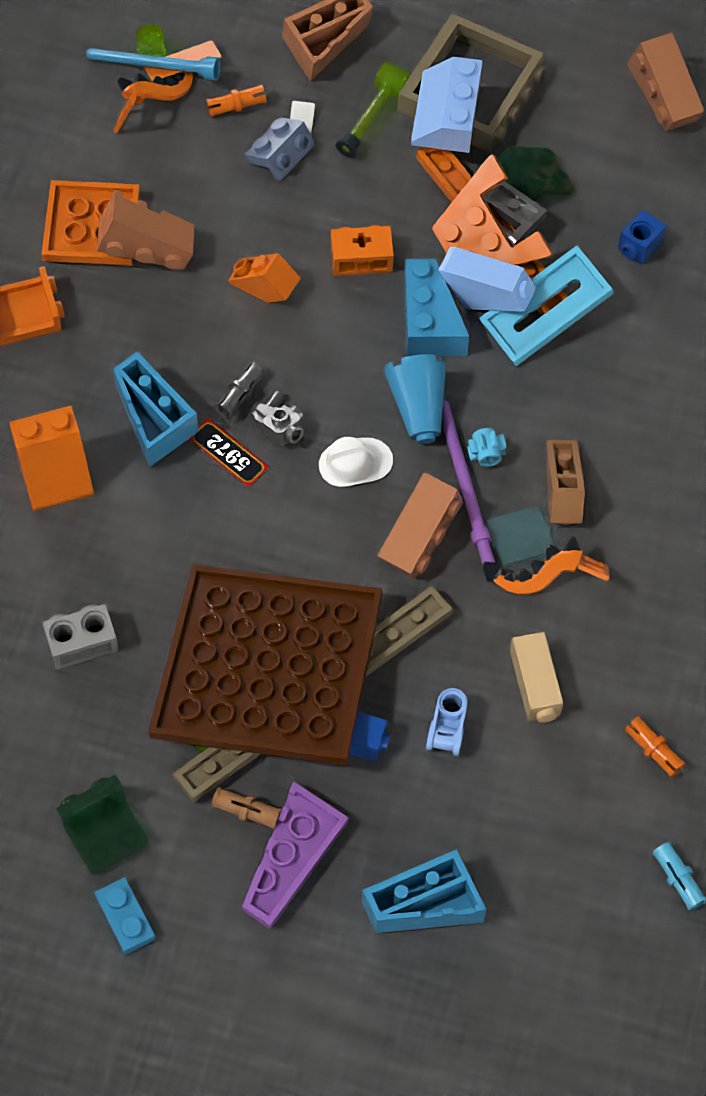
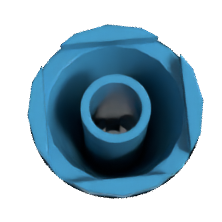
M422 354L401 358L402 364L393 367V361L388 363L384 367L385 377L410 439L417 440V444L434 442L435 437L441 434L446 376L445 358L441 357L440 361H436V355Z

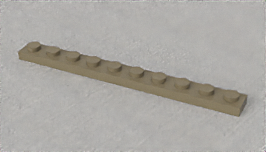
M433 586L376 626L366 677L452 614L451 606ZM209 747L174 772L173 779L194 803L260 754Z

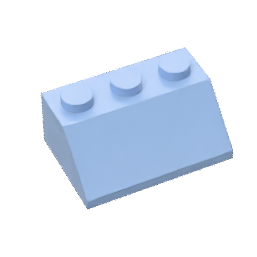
M451 57L423 71L411 145L469 153L480 87L482 60Z

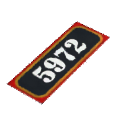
M209 418L198 427V432L189 438L192 443L248 488L269 468L267 464Z

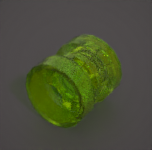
M145 24L139 27L135 36L137 54L165 57L166 49L163 29L155 24Z

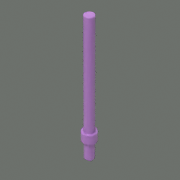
M443 401L442 426L473 531L470 534L473 545L478 548L482 565L485 561L495 564L490 546L492 538L489 529L484 526L448 401Z

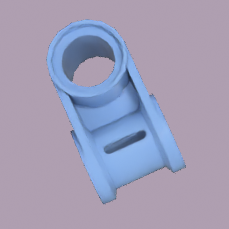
M449 688L439 695L434 719L431 721L426 750L437 748L451 751L454 756H459L467 709V698L461 690ZM448 703H454L460 707V710L448 712L443 706Z

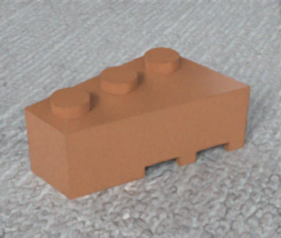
M324 0L284 19L282 38L310 82L369 25L373 8L369 0Z
M115 189L99 220L97 251L107 253L113 257L121 256L135 259L141 263H154L166 266L169 269L184 270L193 255L195 224L164 210L160 214L147 208L146 202L138 200L137 203L123 198L122 191Z
M424 472L378 553V558L383 563L413 579L416 578L418 573L423 574L431 560L430 554L441 543L448 526L464 503L458 489Z

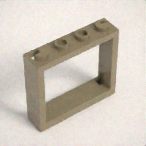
M451 13L399 92L397 112L415 119L423 71L443 62L457 40L524 69L488 126L474 120L471 145L490 153L497 142L503 141L509 122L512 124L515 122L519 114V106L522 102L526 103L528 101L534 82H540L541 74L545 70V66H542L544 53Z

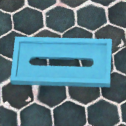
M577 245L531 279L536 289L525 311L490 310L479 318L515 366L519 365L614 294L611 286ZM578 281L581 283L578 290L523 331H515L516 324L526 318L530 312H534L566 288L570 282Z

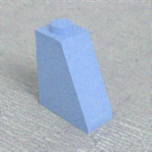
M457 247L449 248L438 270L463 308L467 310L525 311L536 289V286L523 267Z

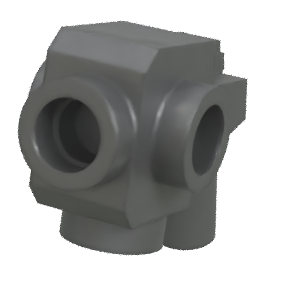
M274 391L265 405L260 403L256 411L252 413L255 424L263 429L266 437L279 446H284L289 442L292 444L297 443L303 435L301 422L304 420V416L300 409L294 405L289 408L285 405L278 408L285 396L280 391Z

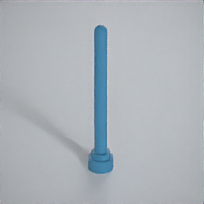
M90 48L86 52V56L90 60L196 72L199 76H203L205 80L217 81L221 69L219 57L206 56L205 59L201 58L199 61L95 48Z

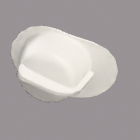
M342 437L322 453L319 460V472L325 481L337 487H348L373 482L384 478L390 472L393 465V454L389 447L380 440L374 438Z

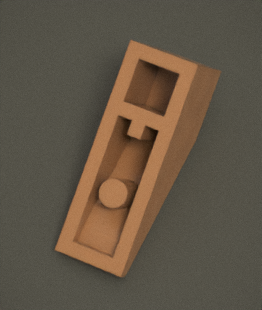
M546 440L550 523L562 525L582 524L585 488L578 441Z

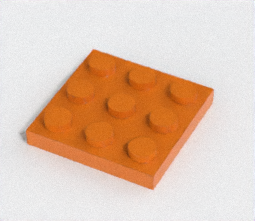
M51 180L41 253L42 261L132 266L133 259L113 257L107 253L97 251L99 220L114 190L122 191L123 198L137 203L140 199V184Z

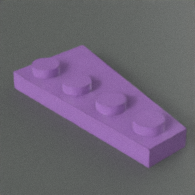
M293 781L286 803L278 817L277 825L266 846L261 864L257 868L242 905V911L271 929L348 824L349 817Z

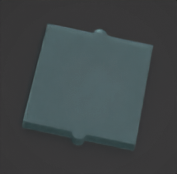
M539 506L486 520V525L492 538L491 546L496 548L503 568L546 556V547L550 544L554 546L549 533L550 526L546 525Z

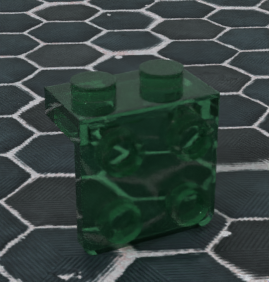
M507 146L497 159L509 178L505 182L533 201L540 194L571 195L574 191L568 174L564 172L556 159L555 153L549 148Z
M116 774L110 778L103 777L92 783L90 789L80 795L72 794L61 801L60 806L56 807L60 824L88 871L93 875L101 873L149 844V836L125 799L123 786Z

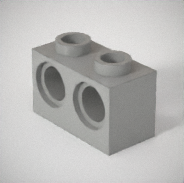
M106 604L99 606L88 605L79 612L69 615L58 614L51 617L48 621L42 622L56 670L119 651L117 638ZM93 626L103 627L101 631L96 633L88 631ZM60 636H71V639L66 642L57 641Z

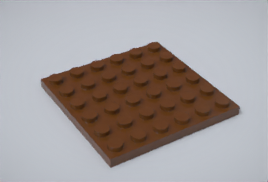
M192 564L148 731L150 739L347 766L383 597L382 588Z

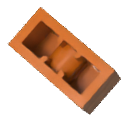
M372 225L360 228L341 227L339 229H331L330 248L333 276L393 273L394 253L391 226Z

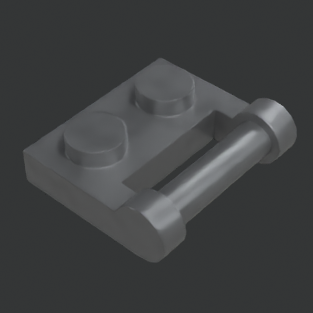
M505 181L483 195L492 212L517 228L512 232L499 223L512 247L523 241L545 219L547 214L545 208Z

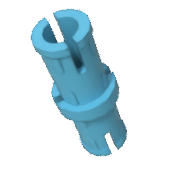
M667 842L655 849L652 854L667 874L668 878L666 881L671 887L674 886L687 909L692 911L702 906L706 902V896H704L691 876L693 874L690 866L684 865L673 848V844Z

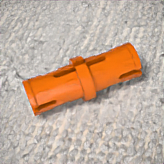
M261 84L242 91L234 89L231 90L230 94L207 98V107L220 105L208 110L210 117L233 110L237 113L241 112L242 108L267 103L265 94L253 97V95L264 92L263 85Z
M640 716L630 722L632 726L627 725L624 731L645 750L643 754L647 758L652 757L669 774L670 778H673L680 772L679 768L683 769L686 762L682 761L666 744L667 740L663 736H658Z

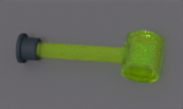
M388 61L382 64L374 81V87L380 91L352 131L346 133L343 139L338 140L335 144L337 150L342 155L348 158L356 156V149L360 145V138L388 98L395 97L398 99V94L411 76V72Z

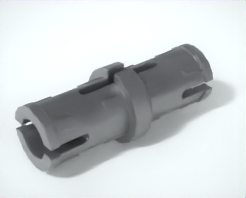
M249 362L243 373L229 384V390L215 406L219 415L226 419H231L240 405L250 399L252 390L265 375V370L256 362Z

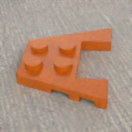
M493 154L484 161L433 225L432 230L446 253L450 247H457L518 266L554 256L539 231L514 247L508 241V238L483 198L484 194L509 179Z

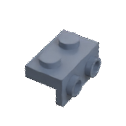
M280 117L271 124V127L261 138L253 143L244 156L249 164L268 167L274 179L281 181L312 149L315 142L304 121Z

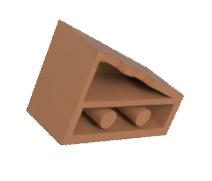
M671 32L641 42L626 64L653 109L657 121L662 125L665 132L696 122L705 111L673 33Z

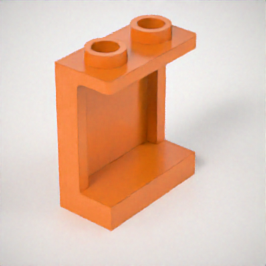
M45 266L39 267V277L0 286V346L62 331L60 319L65 318L61 300L55 301L53 294L58 293L53 275L47 276Z

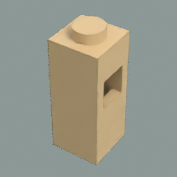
M540 632L513 637L510 654L528 722L538 720L540 723L552 721L557 716H560L563 700L545 633Z

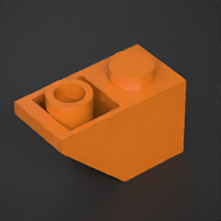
M279 253L240 259L234 265V272L227 281L231 285L270 303L287 300L301 277Z

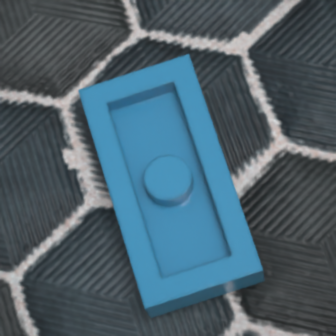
M125 877L94 892L95 898L124 955L156 940Z

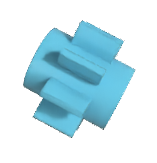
M492 428L477 430L472 435L473 439L468 440L469 446L467 449L470 460L478 459L480 466H494L501 462V456L506 455L505 449L507 446L504 435L496 436L495 430Z

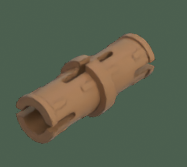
M222 787L217 788L211 805L213 808H219L238 815L239 820L244 822L249 819L269 826L272 829H275L282 810L256 801L255 796L248 794L245 797L225 790Z

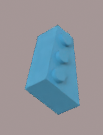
M405 259L406 356L422 354L467 356L470 336L446 281L438 271L439 265L436 259Z
M138 351L113 368L116 390L149 467L198 432L197 413Z
M457 849L362 890V905L376 933L484 923L487 911Z

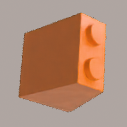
M71 405L9 422L17 459L33 512L94 495L80 431Z

